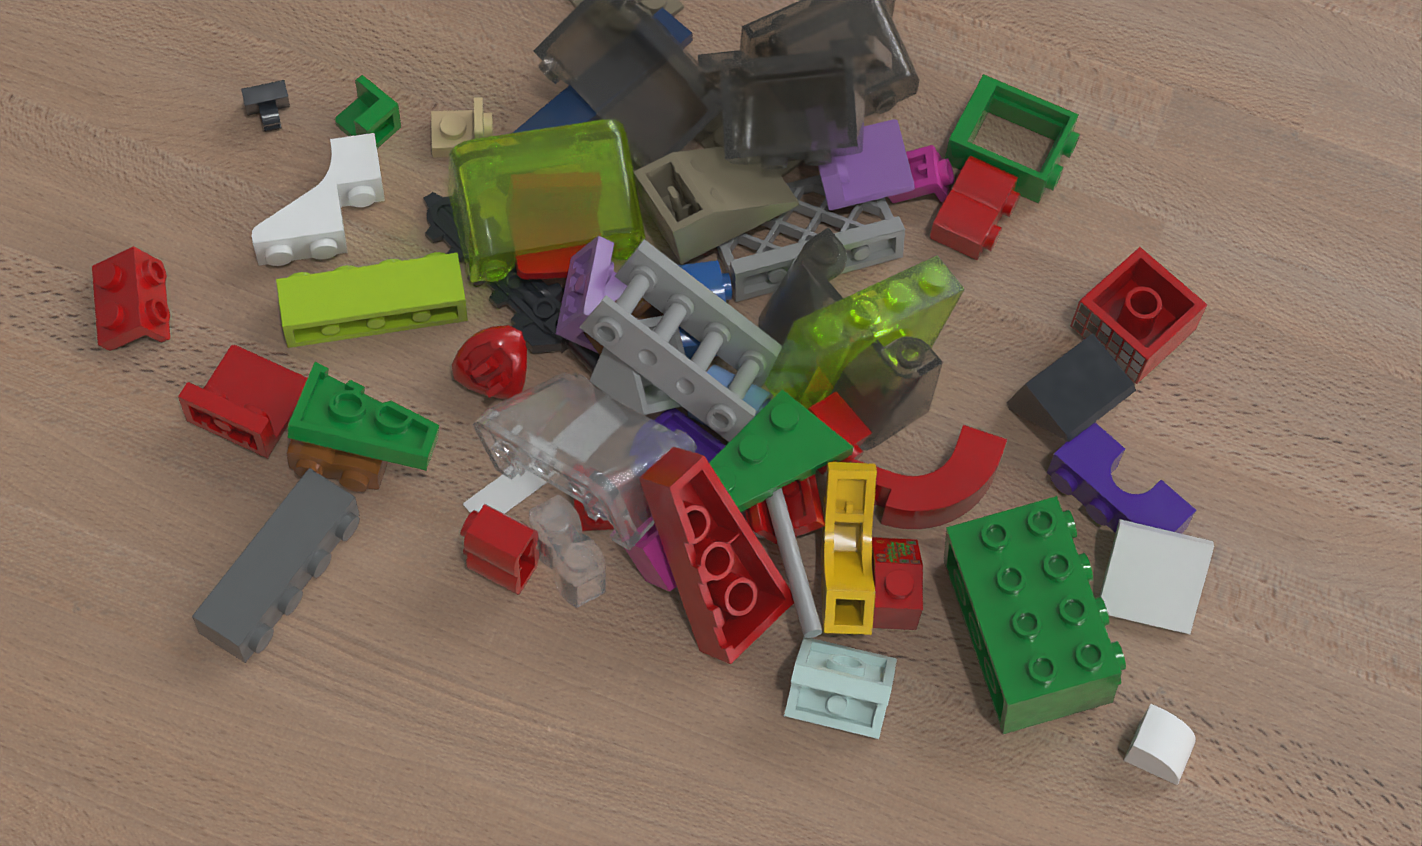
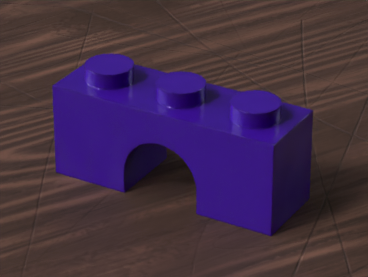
M1093 423L1054 453L1047 470V474L1051 476L1054 485L1062 493L1075 497L1086 507L1087 513L1096 523L1103 526L1107 525L1114 533L1117 531L1120 519L1182 534L1197 511L1163 480H1160L1152 489L1142 494H1131L1121 490L1113 481L1111 473L1118 467L1125 448L1097 423Z

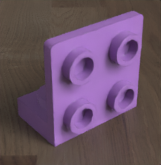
M823 107L806 111L829 211L915 189L900 127L896 119L838 133L836 122L827 124Z
M597 236L571 257L556 329L557 335L595 352L597 351L584 335V331L579 327L605 295L615 301L627 287V285L615 277L617 273L613 271L614 263L611 262L614 242L601 236Z

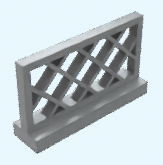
M821 175L786 183L799 201V206L781 214L778 219L773 218L761 224L771 229L765 240L743 233L729 240L728 243L725 242L716 247L725 269L730 275L732 295L735 302L902 258L905 228L900 217L893 216L885 198L851 205L854 209L848 218L829 212L826 198L820 208L800 201L804 194L811 192L826 196ZM862 210L877 215L881 219V221L867 225L856 222ZM793 211L813 218L806 229L786 222ZM821 221L841 228L840 232L825 236L814 233ZM780 232L799 239L798 243L784 247L773 244ZM738 243L757 250L756 254L739 259H734L732 252Z

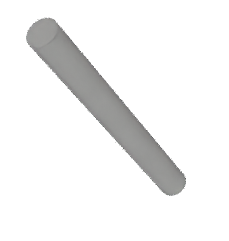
M782 488L773 492V496L766 499V504L803 636L805 638H812L820 635L823 631Z

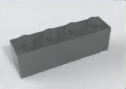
M309 468L192 615L199 634L244 663L248 661L254 652H262L269 644L274 633L273 627L282 615H290L296 609L302 599V590L312 577L318 578L322 575L330 563L332 557L330 553L340 540L347 541L357 529L360 515L356 497Z

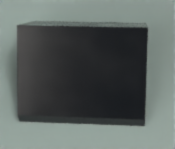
M1092 333L1028 381L1007 402L1009 410L1070 442L1133 394L1136 389L1131 379Z

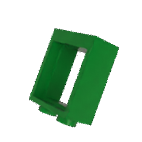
M983 74L949 138L944 159H949L953 167L962 170L968 158L973 156L1018 177L1015 191L1021 193L1020 196L1039 204L1046 188L1054 191L1064 169L1063 166L1058 165L1062 156L1070 158L1077 145L1080 134L1074 132V128L1079 114ZM988 113L1055 141L1040 172L973 144Z

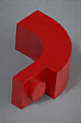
M963 425L952 456L942 467L934 472L920 476H907L876 467L874 506L878 505L885 508L881 524L900 529H927L952 522L966 514L980 502L990 488L1007 439ZM853 458L851 460V463H864Z

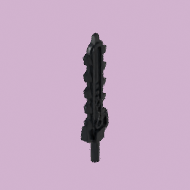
M434 192L423 197L428 209L426 214L427 222L430 226L425 232V236L432 243L443 240L450 247L446 254L458 253L459 263L464 261L472 269L468 274V280L475 286L486 283L493 290L489 297L491 303L497 308L506 304L515 313L511 318L512 327L522 331L526 347L531 353L536 354L558 350L563 353L569 349L593 373L600 355L556 334L565 287L562 288L559 283L548 286L541 279L520 278L516 270L511 241L504 243L498 237L502 230L493 218L482 221L477 216L480 206L472 197L461 201L455 197H442Z

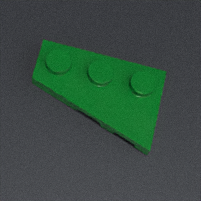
M782 389L709 464L740 512L773 496L774 491L797 479L802 481L816 474V470L828 464V462L834 460L839 462L851 456L854 447Z

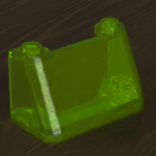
M603 119L471 139L456 145L450 152L448 196L470 282L483 280L495 282L505 278L514 268L517 255L585 245L597 236H601L614 242L613 258L627 260L644 239L646 240L628 139L624 125L620 121Z

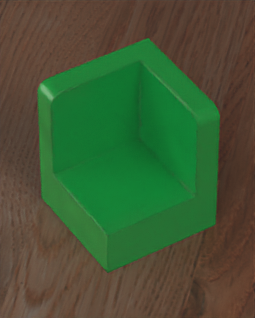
M361 75L355 80L358 98L335 117V124L348 136L374 133L378 149L401 128L399 105L365 76Z

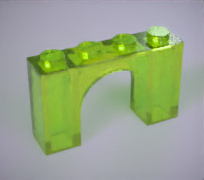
M936 255L794 321L766 379L765 385L774 397L783 389L808 409L831 394L847 365L873 342L878 344L895 367H899L931 350L965 289L939 256Z

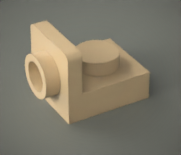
M474 97V110L431 111L433 158L485 156V139H493L492 113H484L483 97Z

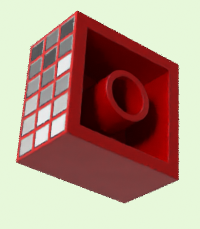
M1139 247L1079 301L1070 326L1084 339L1093 333L1134 383L1138 384L1196 330L1208 304L1144 249Z

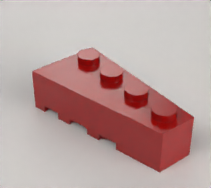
M673 446L643 473L639 480L699 651L732 664L794 604L793 596L787 583L706 457Z

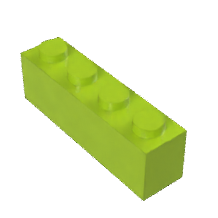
M434 252L427 254L423 258L403 261L387 259L376 265L362 267L345 265L333 271L314 274L298 272L287 278L276 279L282 327L288 348L468 321L458 253L445 254Z

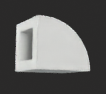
M1150 704L1140 720L1124 761L1178 785L1196 742L1195 735L1182 720L1166 710Z

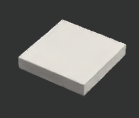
M1119 519L1099 595L1104 600L1108 615L1190 634L1214 549L1213 541Z

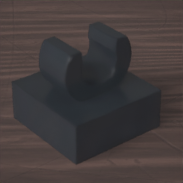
M285 80L241 89L247 116L260 113L265 132L282 128L278 109L290 107Z

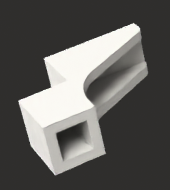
M374 133L330 139L332 157L329 170L324 179L316 187L255 226L252 230V241L259 266L266 264L282 266L294 260L308 258L329 259L336 254L348 253L341 207H366L374 202L385 201Z

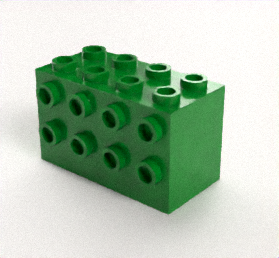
M1057 496L946 527L944 564L1003 734L1113 703L1118 685H1121V670L1126 669L1122 648L1118 641H1110L1105 627L1109 625L1110 621L1104 600L1101 596L1094 598L1089 582L1093 581V572L1089 559L1085 553L1078 554L1073 538L1077 537L1074 518L1070 510L1062 511Z

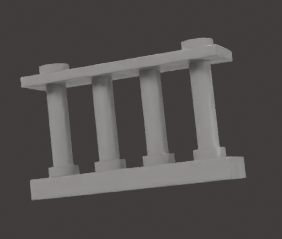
M644 239L615 275L616 278L627 285L617 302H614L605 295L579 328L730 442L757 412L743 401L750 386L754 383L761 388L785 363L790 351ZM641 298H644L664 314L654 331L631 315ZM679 326L701 342L691 360L669 344L670 339ZM715 355H718L738 371L728 388L706 372Z

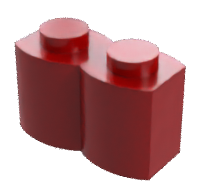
M970 156L933 222L930 239L975 260L979 259L984 249L991 252L1002 231V227L997 225L1002 215L1010 217L1019 201L1021 193L1015 191L1018 177Z
M484 504L479 512L473 510L468 515L461 529L460 535L464 537L463 554L467 556L466 566L475 573L520 595L538 565L540 556L539 550L536 549L539 536L538 531Z

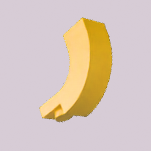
M828 462L826 495L823 502L825 526L822 527L821 604L824 633L872 635L875 602L872 572V526L877 473L876 465L873 463Z

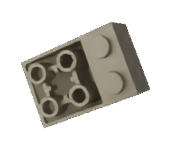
M758 143L672 152L634 171L642 205L681 264L799 206V201Z

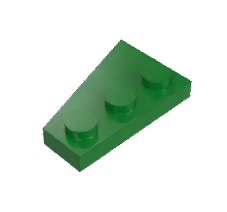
M314 362L288 424L287 438L427 471L438 440L440 425L392 400L382 403L364 394V386L351 379L345 384L329 376V368Z

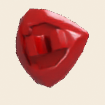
M510 325L492 326L482 329L468 338L457 351L452 362L453 378L467 389L486 395L489 398L494 397L508 400H518L521 398L527 371V347L522 331Z

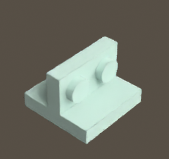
M803 637L791 679L792 684L784 716L879 739L892 690L897 659Z

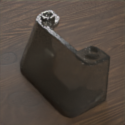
M583 0L533 50L542 60L538 67L544 75L554 84L562 80L566 84L571 85L628 146L626 150L631 156L626 162L634 171L672 152L693 150L740 109L728 93L640 0Z
M828 227L804 244L763 308L758 319V327L790 351L782 368L813 405L832 393L838 392L872 432L860 446L862 450H870L929 412L943 361L927 343L913 336L901 337L885 347L881 344L830 283L831 280L843 272L847 262V251Z

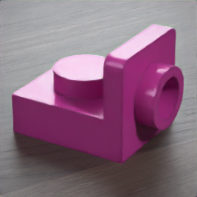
M933 145L907 151L906 154L915 189L889 196L888 198L892 203H897L935 193L943 203L950 193L949 185L954 184V172L949 159H943Z

